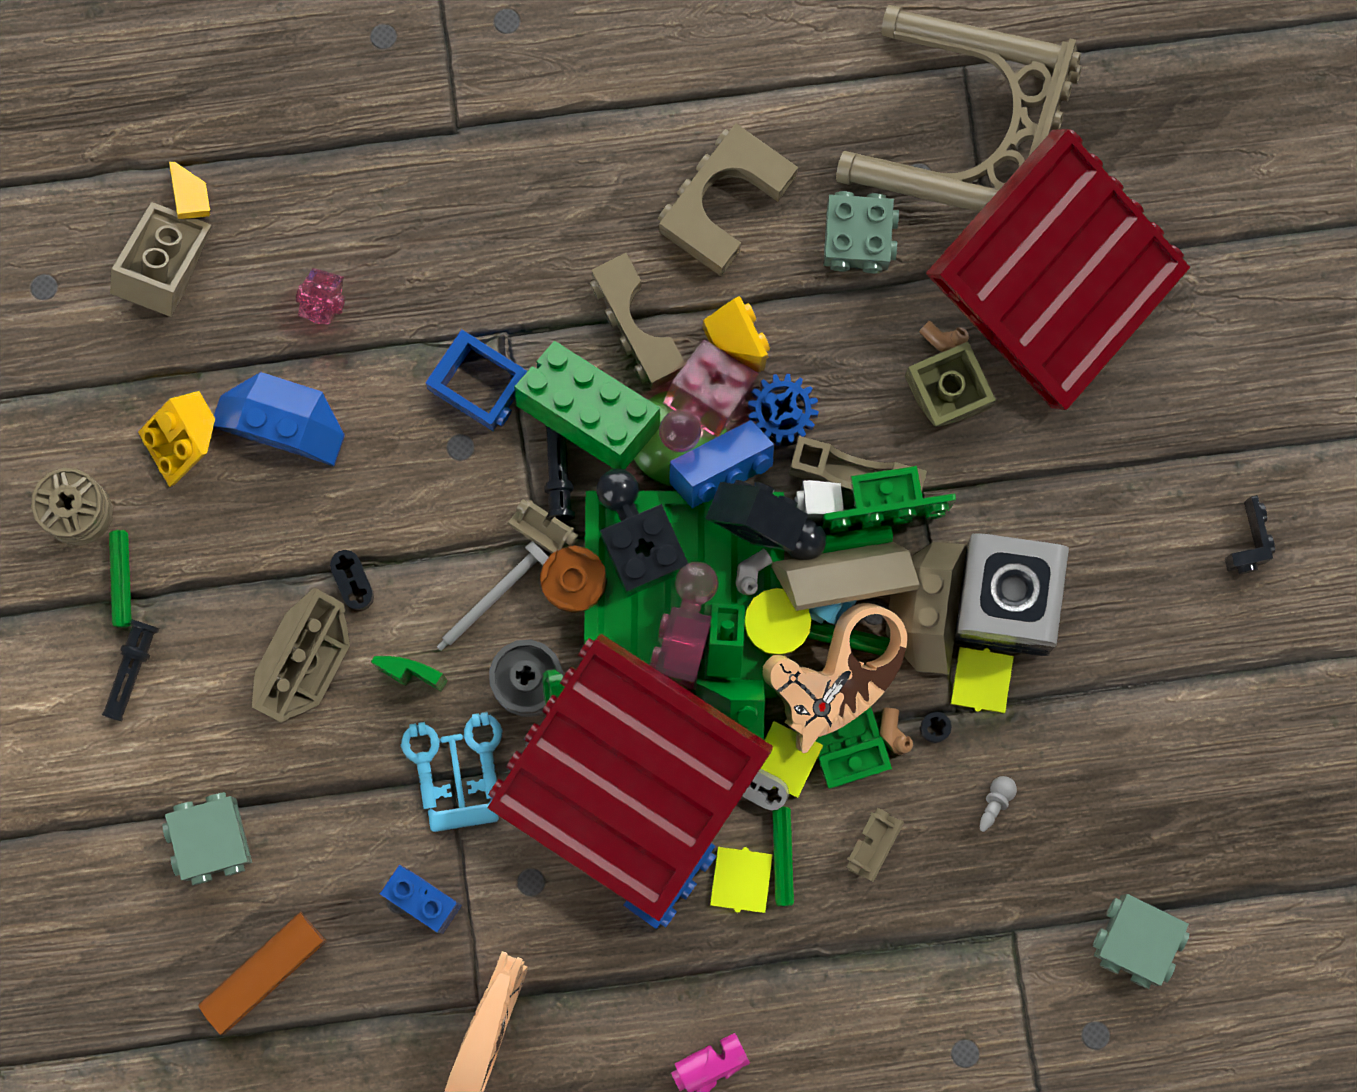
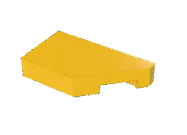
M169 162L177 219L210 216L206 183L176 162Z

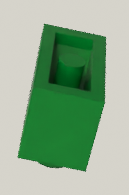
M712 603L707 676L740 678L744 646L745 605Z

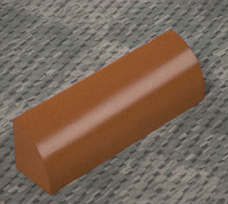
M300 911L198 1004L201 1012L220 1035L228 1033L319 950L327 940Z

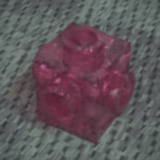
M312 268L303 284L301 283L297 290L296 302L300 303L298 316L309 319L313 323L329 325L336 314L340 315L344 308L345 296L341 295L344 277Z

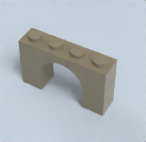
M735 123L730 131L725 129L720 134L715 143L717 146L716 150L711 156L706 154L696 167V170L699 172L692 181L689 179L685 180L677 192V195L680 197L673 206L667 204L658 217L660 221L659 233L719 276L724 274L740 253L741 242L708 218L702 205L706 191L719 180L741 178L749 181L778 202L796 179L798 173L796 165L737 123Z

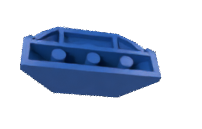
M262 372L222 394L214 413L215 422L213 428L331 466H335L345 437L322 391Z

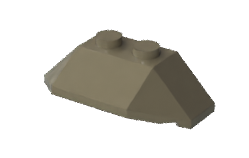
M933 542L913 555L911 559L920 584L919 589L890 595L888 610L895 613L901 619L907 632V646L904 657L917 672L950 675L967 547L965 544ZM887 623L885 633L890 638V628Z
M313 588L285 614L255 671L252 708L282 723L290 717L301 714L320 704L350 646L344 616V603L317 588Z

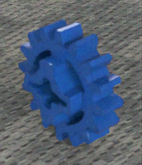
M774 374L771 384L763 379L760 383L762 391L758 389H753L752 396L757 401L752 400L748 402V408L755 410V412L749 414L748 420L757 421L756 426L763 430L769 439L771 436L775 437V443L778 446L782 438H786L789 445H793L795 435L806 437L804 428L813 430L815 424L809 419L817 418L819 411L811 409L818 403L817 398H809L813 388L810 386L803 389L801 387L802 378H799L795 383L791 382L790 374H786L784 381H780L777 374ZM776 390H787L785 393L777 395L772 393ZM798 396L804 404L805 414L797 406L796 400ZM790 399L788 412H784L776 420L778 407L781 408ZM761 405L769 412L770 419L768 423L763 418ZM789 424L794 426L793 428L787 430L779 429L781 426Z

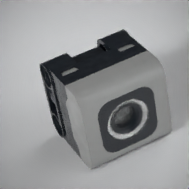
M972 534L966 547L963 585L954 642L961 645L1049 656L1057 645L1069 547L990 534Z

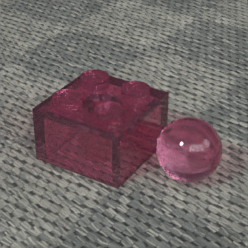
M703 339L673 380L663 404L674 410L662 419L659 426V436L664 446L674 452L689 451L699 442L701 428L716 437L720 436L749 395L759 373Z
M703 562L688 563L678 572L675 586L677 593L682 598L680 608L672 606L670 615L663 614L658 637L663 639L661 648L654 647L650 662L651 667L683 688L694 690L712 619L711 616L699 614L701 605L710 601L718 589L717 574L712 567Z

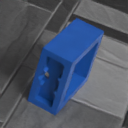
M461 329L425 384L428 391L491 431H494L497 425L502 427L511 415L512 410L509 407L515 400L514 386L526 374L527 370ZM471 349L514 376L490 413L485 412L446 387Z
M401 865L397 867L380 893L383 897L435 932L444 934L462 907L461 904Z

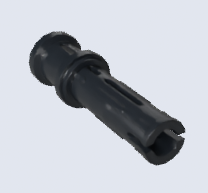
M545 425L549 481L544 486L545 493L548 494L549 505L546 520L551 521L554 517L560 521L572 520L575 518V512L571 510V492L574 491L572 482L568 480L566 438Z
M133 619L129 623L132 628L127 642L120 648V654L123 655L113 682L104 712H102L103 716L121 722L142 662L149 660L150 654L148 650L154 634L158 633L160 629ZM143 632L139 647H136L139 636ZM133 658L134 661L132 667L129 668L130 661ZM128 673L129 676H128V678H127V681H126L124 690H123V692H122L120 701L118 702V701H117V698H118L119 692H120V690H121V687H122L124 678H125L126 674Z

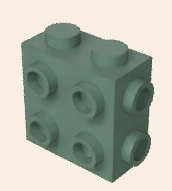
M839 191L835 195H829L826 212L823 266H831V270L841 272L849 271L850 268H862L863 272L877 274L881 273L882 270H888L890 260H896L897 241H892V229H898L899 210H893L894 199L886 198L885 195L878 193L868 194L867 197H859L847 191Z
M225 792L206 797L207 803L194 806L193 802L173 806L174 812L165 814L167 823L162 824L166 842H172L175 853L174 856H171L173 872L175 876L180 875L183 881L191 880L192 885L212 881L211 875L224 871L225 876L244 872V865L252 863L237 800L232 796L226 797Z
M1129 894L1121 895L1120 899L1114 898L1107 911L1110 921L1105 930L1102 928L1099 930L1093 942V947L1097 948L1094 956L1102 960L1100 966L1116 974L1119 973L1120 969L1132 974V982L1147 989L1150 988L1151 984L1161 986L1163 981L1167 983L1175 970L1176 964L1172 963L1177 950L1181 952L1189 939V933L1186 932L1189 924Z

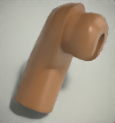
M928 321L919 331L927 341L941 352L969 340V334L964 328L958 327L954 331L942 332L931 321Z
M883 708L880 736L883 737L885 745L898 755L910 752L913 747L912 739L909 736L906 737L897 727L899 710Z

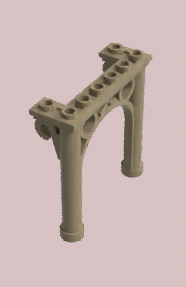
M888 5L882 23V36L975 56L994 65L1004 75L1012 92L1013 115L1011 124L997 150L978 166L963 172L940 173L843 151L837 167L836 181L847 185L857 183L980 212L1005 184L996 178L994 168L1007 160L1016 162L1019 167L1025 162L1024 157L1019 152L1010 149L1017 150L1024 141L1033 140L1029 153L1030 156L1052 130L1061 128L1064 112L1060 111L1062 101L1068 102L1072 84H1078L1082 66L1079 65L1081 53L1077 52L1076 40L1069 39V43L1063 41L1062 45L906 12L903 11L902 7ZM1005 60L1021 63L1026 66L1014 74ZM1030 75L1045 81L1042 91L1036 96L1025 95L1019 86ZM1044 103L1039 123L1036 124L1029 119L1027 107H1037ZM1022 123V127L1024 129L1019 130L1020 124ZM988 174L990 184L993 188L976 185L969 182L977 180L982 176Z

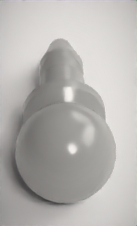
M1000 776L991 783L990 793L986 796V801L989 804L981 817L980 831L985 832L992 826L1000 810L1007 809L1008 802L1015 797L1017 787L1011 778Z

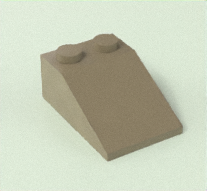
M151 202L111 269L110 294L171 317L185 293L212 225L195 218L177 219L176 211Z

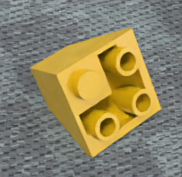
M736 297L703 320L702 328L716 357L758 373L765 370L766 360L769 358L767 351L770 350V347L763 332L758 334L753 322L756 321V317L749 303L744 305L741 297Z
M200 391L170 398L138 431L144 445L147 447L169 487L174 486L208 451L215 417Z

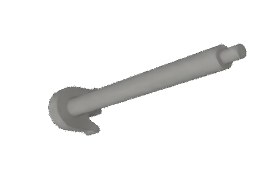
M531 541L525 547L529 554L442 637L444 640L437 646L439 650L442 651L448 644L451 646L537 561L543 566L548 556Z

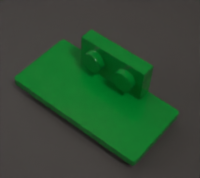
M917 466L851 476L850 480L855 509L825 513L820 525L824 531L829 530V534L848 532V527L861 525V529L880 527V522L893 520L895 525L912 522L913 517L926 515L927 520L945 517V512L950 511L956 502V495L954 493L923 498Z

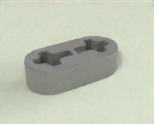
M760 769L752 781L757 785L750 784L742 796L765 809L777 810L787 801L789 790L786 783L780 778ZM760 786L767 790H771L773 786L779 789L778 795L782 798H775L773 802L767 799L769 794L760 789Z

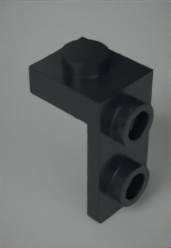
M1258 495L1251 496L1244 501L1255 549L1236 552L1225 558L1227 571L1238 569L1239 574L1251 573L1258 570L1257 565L1266 564L1273 559L1272 554L1275 553V543L1272 535H1267L1265 527L1267 511L1264 503L1259 502Z

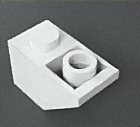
M803 481L801 490L796 491L794 501L798 503V509L808 514L807 519L814 520L820 524L823 514L844 511L841 483Z

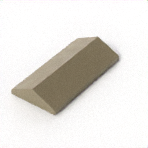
M895 542L823 553L811 560H798L794 558L772 562L771 566L796 611L918 590L920 585L909 550Z

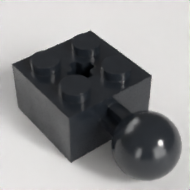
M611 469L605 472L597 483V497L604 507L617 512L621 522L600 530V535L627 597L687 572L689 568L688 561L662 504L639 513L635 505L639 494L636 478L624 469ZM645 544L652 547L649 557H645L643 553H636L639 550V545Z
M735 480L734 484L720 482L705 519L752 545L787 550L793 558L798 560H811L822 554L826 546L825 531L819 523L807 519L808 514L797 508L798 503L784 496H775L773 494L774 489L763 483L755 482V485L752 486L741 480Z

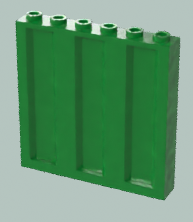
M586 491L585 548L596 554L604 565L607 585L605 593L599 602L585 611L584 644L589 638L595 641L600 634H603L694 695H696V679L763 680L765 698H777V693L763 678V666L773 655L762 652L749 640L745 625L740 678L707 676L712 603L745 605L746 615V610L753 598L760 593L774 588L783 589L771 567V563L758 571V589L754 594L745 595L740 593L736 587L738 565L762 549L767 551L772 562L784 560V550L752 545L705 519L713 499L691 508L677 491H639L638 498L635 501L638 512L641 513L662 504L688 561L689 568L687 572L627 597L600 535V530L621 521L616 511L609 510L600 503L596 491ZM773 492L777 497L784 496V492ZM645 544L639 545V550L636 553H643L645 557H649L652 547Z

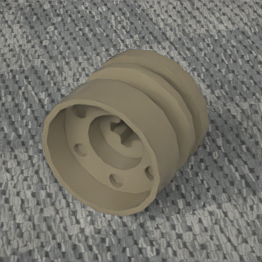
M61 468L48 473L38 482L32 494L31 508L35 520L46 532L68 545L83 546L95 542L107 531L112 521L113 506L109 494L92 477L78 469ZM70 498L73 500L71 502L73 508L67 510L65 508L67 506L65 501Z

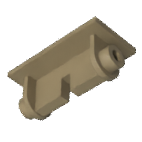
M522 499L516 508L517 512L507 523L551 554L562 548L574 546L578 541V535L574 533V528H570L555 517L551 521L546 520L548 512L534 504L532 500L527 502Z
M877 808L875 813L871 812V817L862 832L866 836L864 841L858 840L850 857L846 859L849 862L846 868L850 872L872 882L875 880L904 824L903 821L889 816V813L880 808Z

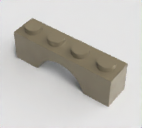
M627 253L592 269L593 281L589 282V285L597 300L603 298L607 306L604 313L611 327L618 326L622 334L619 341L627 356L632 354L638 365L634 366V370L642 384L647 382L650 389L653 390L686 373V364L672 337L648 335L636 326L631 317L630 306L634 297L641 290V279Z
M799 436L788 475L811 481L841 483V489L852 492L851 476L911 466L897 462L881 463L857 458L839 451L831 444ZM917 468L922 491L927 471Z

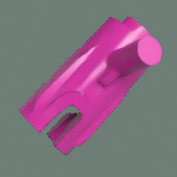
M733 1033L720 1040L722 1045L721 1054L715 1052L713 1047L708 1045L698 1052L674 1063L677 1070L671 1072L679 1091L687 1089L688 1092H710L716 1086L717 1080L723 1077L728 1079L741 1068L750 1064L737 1035Z

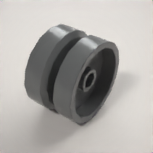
M516 640L504 646L493 658L489 670L490 687L498 703L509 713L521 717L538 716L543 713L542 710L546 705L543 693V673L547 670L555 669L563 675L562 666L556 654L545 644L534 640ZM525 674H530L534 678V680L528 681V685H523L521 681L522 676Z

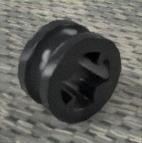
M941 712L928 714L922 720L920 726L922 736L932 743L942 742L949 736L952 728L950 719ZM930 719H937V723L940 720L943 722L945 727L941 729V736L936 737L935 732L932 735L928 732L927 728L931 725Z

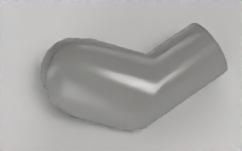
M765 549L760 550L738 565L736 587L740 593L752 595L757 591L758 571L772 563V559Z

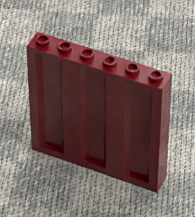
M1070 129L1052 130L926 272L927 276L1051 408L1067 410L1191 268L1183 259L1184 254L1182 251L1163 237L1164 231L1157 224L1147 219L1143 214V207L1123 192L1124 187L1122 183L1115 177L1108 175L1102 168L1103 162L1093 153H1089L1082 145L1081 137Z
M600 634L595 641L589 638L580 650L578 656L583 658L577 669L571 666L562 678L560 684L564 686L563 691L559 697L552 695L544 706L542 712L546 714L545 719L541 725L534 723L526 734L524 740L528 742L527 747L523 753L516 751L508 762L506 768L510 770V773L505 781L499 778L490 790L488 796L493 799L487 808L657 921H660L771 754L773 746L603 634Z

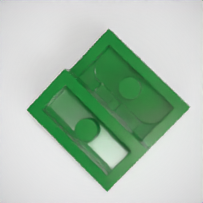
M374 656L371 660V663L379 671L404 686L408 684L412 676H415L441 692L448 682L443 673L414 660L395 656Z
M871 706L845 726L829 734L819 736L816 739V742L823 744L817 759L828 789L892 769L883 737L880 736Z

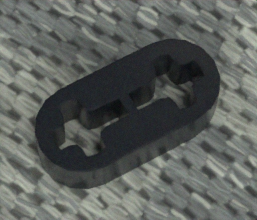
M338 551L332 557L330 567L343 600L352 610L364 611L373 603L374 593L362 563L352 551ZM342 558H347L349 562H355V564L350 566L354 577L348 579L343 570H337V567L341 566ZM353 583H357L361 591L367 590V594L363 596L364 602L358 604L356 600L350 601V597L354 595L351 587Z

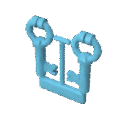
M482 712L481 715L479 713L472 714V718L465 725L464 735L456 734L439 739L438 734L433 728L426 725L425 722H420L418 725L416 723L409 724V728L402 736L400 746L403 753L408 759L417 764L423 809L430 808L428 816L430 829L433 832L493 823L499 820V816L487 808L492 799L487 804L465 807L455 741L462 740L464 737L467 745L480 755L483 779H480L478 782L474 780L467 781V786H472V789L468 790V794L476 793L477 790L485 791L486 799L491 798L488 794L497 781L495 764L493 763V751L501 741L503 730L497 719L488 715V712ZM481 723L483 726L491 725L494 734L493 739L490 742H482L480 744L475 742L472 733L473 727H479ZM418 733L420 736L428 735L431 743L429 751L415 754L410 749V738L417 737ZM440 741L442 743L449 742L459 808L436 812L431 809L437 807L436 799L440 798V796H444V798L452 797V792L447 793V789L451 788L450 784L443 785L441 788L433 786L430 762L438 752Z

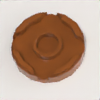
M574 545L562 548L559 551L557 550L548 557L542 567L540 582L544 595L552 605L559 610L576 613L586 611L599 602L605 593L607 575L604 565L596 554L587 548Z

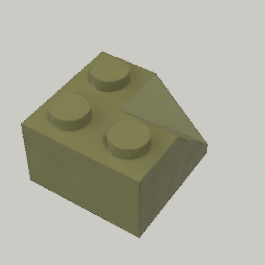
M969 342L909 366L905 374V378L918 406L935 427L961 422L991 409L996 401Z

